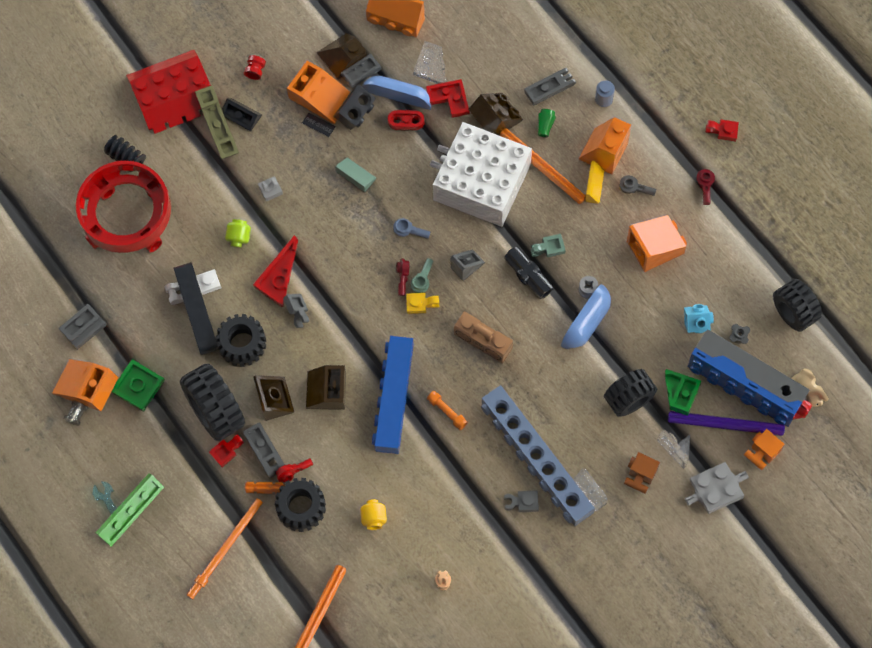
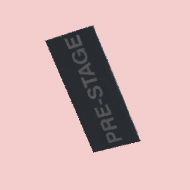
M308 113L302 124L327 137L331 135L336 127L311 113Z

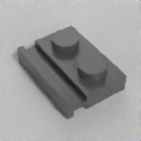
M87 304L60 326L59 330L78 350L107 324Z

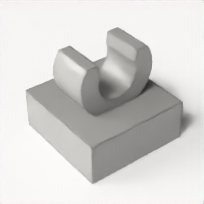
M275 176L258 183L266 202L283 195Z

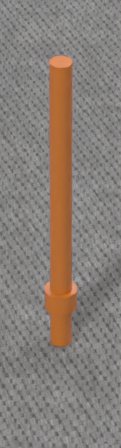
M256 498L203 573L196 577L194 580L195 584L187 593L190 599L193 600L199 590L206 586L208 583L207 579L263 504L260 499Z

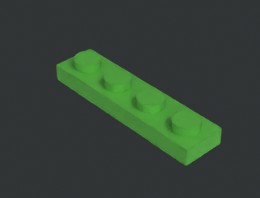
M148 473L95 533L112 547L163 490L164 486L153 475Z

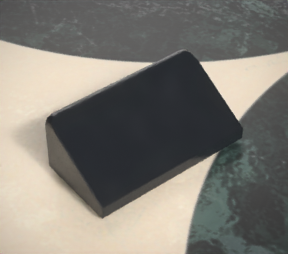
M227 98L222 108L225 118L249 131H252L262 116L259 112L232 98Z

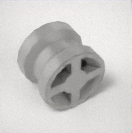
M592 276L583 277L579 283V294L583 298L589 299L597 289L598 281Z

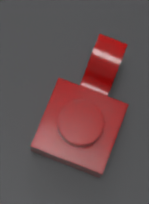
M720 119L718 124L715 121L708 120L705 132L718 134V139L736 142L739 122Z
M237 434L228 443L223 439L209 453L223 468L237 456L234 450L241 447L244 442Z

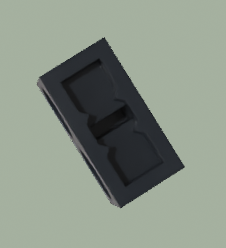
M357 85L333 117L350 130L354 127L358 128L365 120L362 118L365 113L368 114L375 106L372 103L376 98L362 86ZM358 98L363 99L364 105L359 103ZM348 112L353 113L354 119L348 116Z

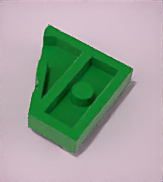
M666 369L665 381L669 410L688 416L701 386V380Z

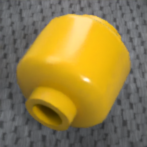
M376 499L366 501V504L361 506V523L368 530H378L386 524V507L384 504L378 503Z

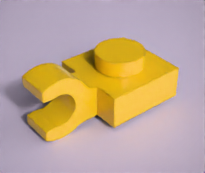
M426 293L406 294L407 314L426 313V308L440 307L439 296L426 298Z

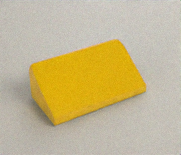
M592 161L590 165L585 201L599 204L604 170L595 161Z

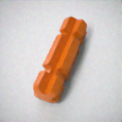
M246 482L245 491L246 493L272 494L275 492L276 494L280 492L279 488L281 486L284 487V484L282 482H275V484L272 482H256V484L254 482Z

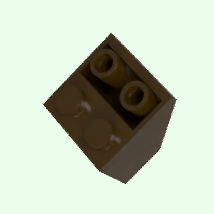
M503 93L480 94L468 109L485 131L498 136L504 128L509 130L523 120L519 115V111L511 105L508 97Z
M324 365L307 371L306 409L345 410V365Z

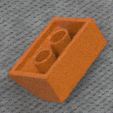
M369 0L366 17L374 25L379 24L389 30L402 32L406 36L417 37L425 20L424 1Z

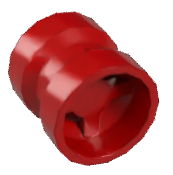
M250 55L244 75L252 80H260L262 77L261 70L265 67L266 61L260 56Z

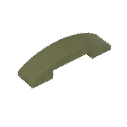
M213 86L195 91L221 159L238 154V148L231 135Z

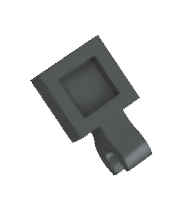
M287 294L283 300L290 315L294 314L295 316L294 325L296 328H303L302 323L309 322V317L305 313L308 311L304 299L301 294Z

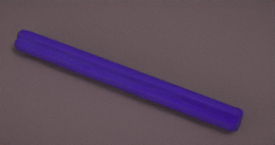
M669 411L668 422L754 433L759 431L763 433L768 429L772 434L783 436L785 433V425L692 413H689L687 416L675 411Z

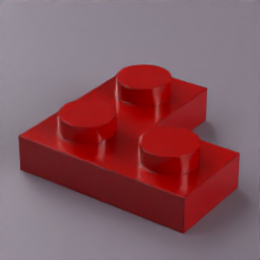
M462 79L426 86L431 105L448 102L452 118L470 114Z

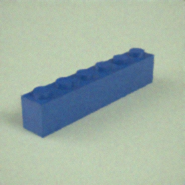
M390 336V341L385 344V353L388 355L387 360H383L382 366L385 376L380 380V390L383 391L382 397L378 396L377 408H380L379 415L375 416L374 426H377V433H373L372 445H375L376 452L399 454L414 347L413 338Z

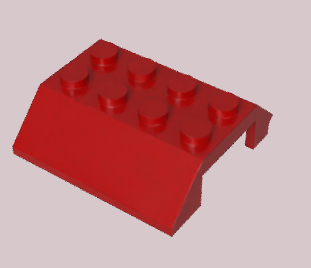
M195 50L126 75L149 130L153 129L154 134L167 130L164 123L168 122L170 128L184 123L182 116H185L187 121L200 117L199 110H201L195 91L211 86Z

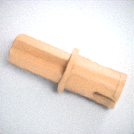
M446 570L444 572L438 571L435 577L437 587H440V590L443 591L449 588L451 576Z

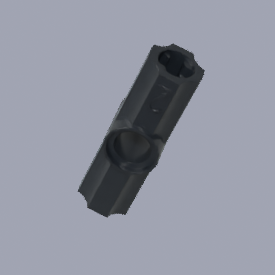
M517 247L507 252L504 259L515 270L518 279L524 285H528L539 299L547 297L553 290V287L541 275L538 266L533 261H529Z

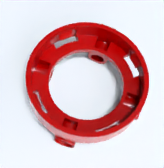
M116 161L103 165L93 171L82 183L76 198L77 218L88 243L94 249L100 247L117 253L134 252L146 248L149 252L156 251L162 245L160 235L166 229L171 215L169 191L161 177L150 167L134 161ZM121 171H138L139 175H120ZM121 184H133L143 188L152 199L154 206L152 217L147 225L140 231L130 235H116L106 231L99 224L96 216V208L100 198L102 200L110 198L115 192V186ZM85 199L89 200L87 215H82L81 209H84Z

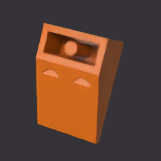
M306 61L287 87L289 99L333 124L337 121L333 116L350 94L348 89L326 71L309 61Z
M69 359L52 393L101 412L118 377L109 368Z

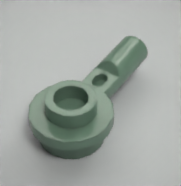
M427 258L421 273H417L411 280L410 285L414 292L424 293L428 290L429 280L427 276L434 262L432 259Z

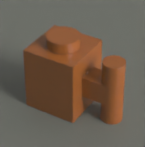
M638 452L636 458L632 456L628 464L630 468L629 475L635 477V479L627 477L624 484L646 494L649 487L643 485L642 482L651 484L660 462Z

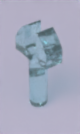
M101 481L105 488V494L99 493L94 485L93 496L96 501L103 500L112 515L117 509L110 497L114 490L109 483Z

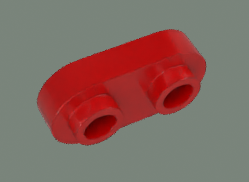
M394 110L388 115V125L394 130H419L425 123L424 115L420 111Z

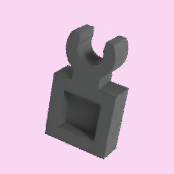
M538 490L518 491V497H514L511 494L504 495V500L512 501L511 505H505V510L507 511L518 507L519 512H539Z

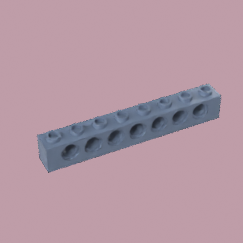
M500 385L482 397L481 408L487 416L490 414L498 431L502 430L505 434L504 439L510 446L513 445L517 450L516 455L521 461L525 460L528 464V471L533 477L537 476L543 491L550 493L552 496L551 501L557 508L560 507L562 509L565 520L568 523L572 522L576 526L594 513L595 507L503 387ZM498 408H504L506 412L503 414H499L496 412V410ZM509 423H516L518 427L510 429L507 425ZM527 438L530 442L528 444H521L519 440ZM538 453L541 458L534 460L531 458V455ZM546 468H549L553 471V473L551 475H545L542 471ZM556 484H562L565 487V489L562 491H558L554 488V486ZM573 499L577 504L575 506H568L566 501Z

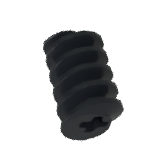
M117 135L112 136L104 147L105 154L110 155V158L115 161H134L143 164L146 159L145 154H141L140 150L135 151V146H130L128 141L124 142V138H118Z

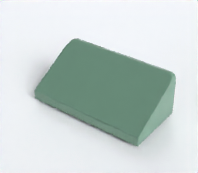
M348 157L335 167L338 174L364 192L376 180L375 176Z

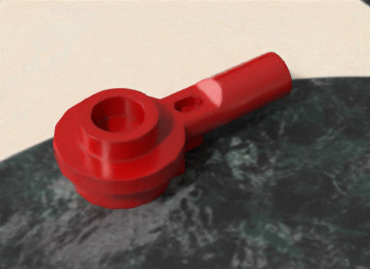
M311 458L297 465L288 464L281 466L276 471L277 480L282 483L288 480L291 481L295 473L313 465Z

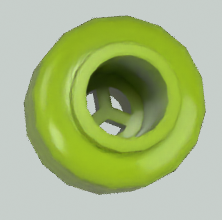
M232 219V222L227 224L225 240L231 242L230 246L242 248V244L249 242L251 227L247 224V221Z

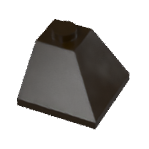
M347 33L317 52V55L337 80L342 77L341 72L367 56L366 49L357 38Z

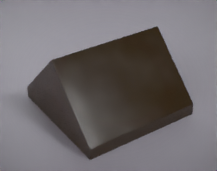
M255 375L253 377L265 421L294 413L285 377Z

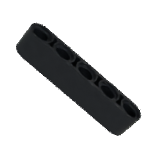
M192 262L173 267L200 355L219 350Z

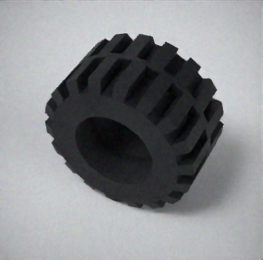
M792 279L774 291L773 301L779 315L795 331L802 332L822 318L821 306L817 297L802 281Z
M235 314V318L232 319L229 316L226 318V323L223 321L220 324L222 328L217 329L216 341L220 354L225 358L226 362H231L234 366H237V363L240 364V367H245L246 363L250 366L253 360L256 362L259 360V355L263 356V349H266L264 330L258 320L255 321L252 316L247 318L246 314H242V317ZM246 333L252 336L250 343L244 347H234L231 345L232 339L238 334Z
M638 369L627 373L615 381L606 390L604 398L616 416L622 417L643 407L654 397L658 389L646 371Z
M294 478L292 483L288 480L285 482L286 486H281L279 488L280 492H277L275 496V507L279 520L283 522L285 527H290L292 531L299 529V532H304L306 528L308 531L312 530L311 526H318V521L323 520V513L326 512L323 492L317 484L314 485L312 480L308 482L306 478H301V481H298L297 478ZM305 496L311 499L312 505L308 511L296 514L289 510V505L294 498Z

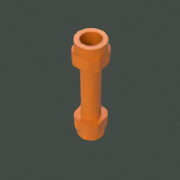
M432 391L427 397L429 403L433 406L436 405L453 421V425L456 428L462 430L468 421L462 415L458 416L441 400L442 396Z

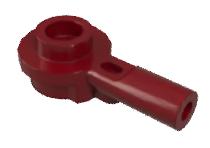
M703 169L698 172L696 180L703 190V205H710V187L715 181V175L711 170Z
M401 258L400 262L396 263V273H399L400 276L398 296H405L406 282L409 276L410 263L404 258Z

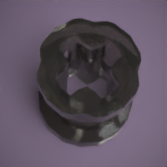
M72 401V407L68 415L64 416V419L73 425L79 426L81 423L80 419L84 411L88 410V407L80 402Z

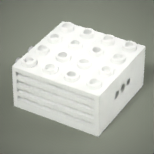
M462 122L451 147L439 145L437 148L438 151L447 154V156L442 155L440 158L443 164L433 160L430 163L431 167L439 169V173L433 183V200L502 227L530 168L532 148Z

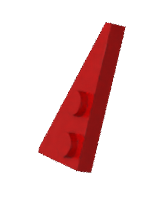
M295 235L253 284L255 289L281 307L285 303L283 298L287 294L298 245V239Z

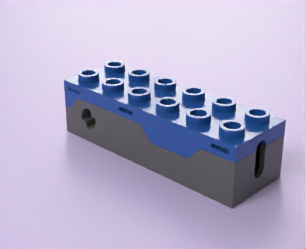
M708 329L691 354L687 366L691 372L704 376L709 383L719 385L726 393L736 395L744 404L756 407L758 412L771 416L778 424L789 427L792 420L806 418L812 408V404L806 400L810 389Z

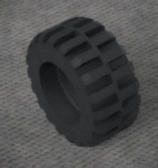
M203 364L182 376L180 385L185 397L201 424L215 441H221L244 427L245 418L227 384L223 381V378L212 365Z

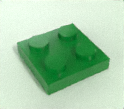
M132 359L117 380L111 393L144 412L165 379Z

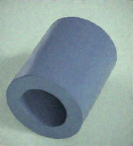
M610 81L598 83L595 102L599 106L608 107L612 104L615 91L613 83Z

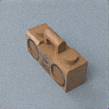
M465 311L454 326V335L502 364L513 349L512 339L495 331Z

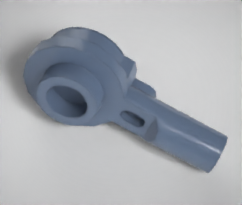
M405 218L398 219L393 225L394 232L401 237L414 234L429 239L431 233L430 231L412 226V223Z

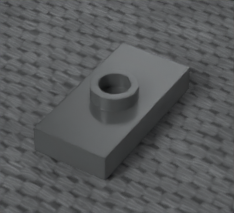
M370 53L341 72V76L352 89L380 71L381 66Z

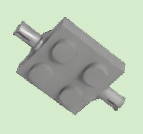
M726 462L691 477L690 482L694 487L695 494L685 498L688 506L699 501L705 507L707 513L710 514L743 499L744 494L739 487V482L749 479L746 471L734 475Z

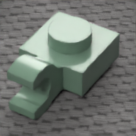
M561 234L543 237L542 243L531 245L532 249H530L532 257L546 253L547 257L565 254L566 252Z

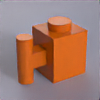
M768 429L763 433L759 431L752 439L754 442L752 449L756 453L754 454L748 449L744 456L762 471L767 466L762 461V458L770 463L781 452L785 444Z

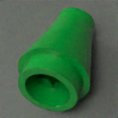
M541 109V112L538 113V136L549 137L550 130L556 119L555 111Z

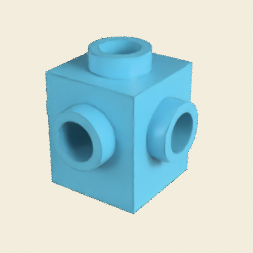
M696 304L693 307H684V325L688 333H704L707 329L711 331V323L714 322L713 312L709 311L707 305Z

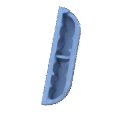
M384 76L370 77L362 85L371 94L431 110L429 95L422 87Z
M599 285L565 334L561 347L565 349L582 347L596 330L611 305L610 293L604 285Z

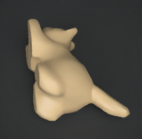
M801 369L798 374L791 378L810 389L807 397L812 407L822 406L823 401H828L829 398L821 386L815 384L816 378L811 370Z

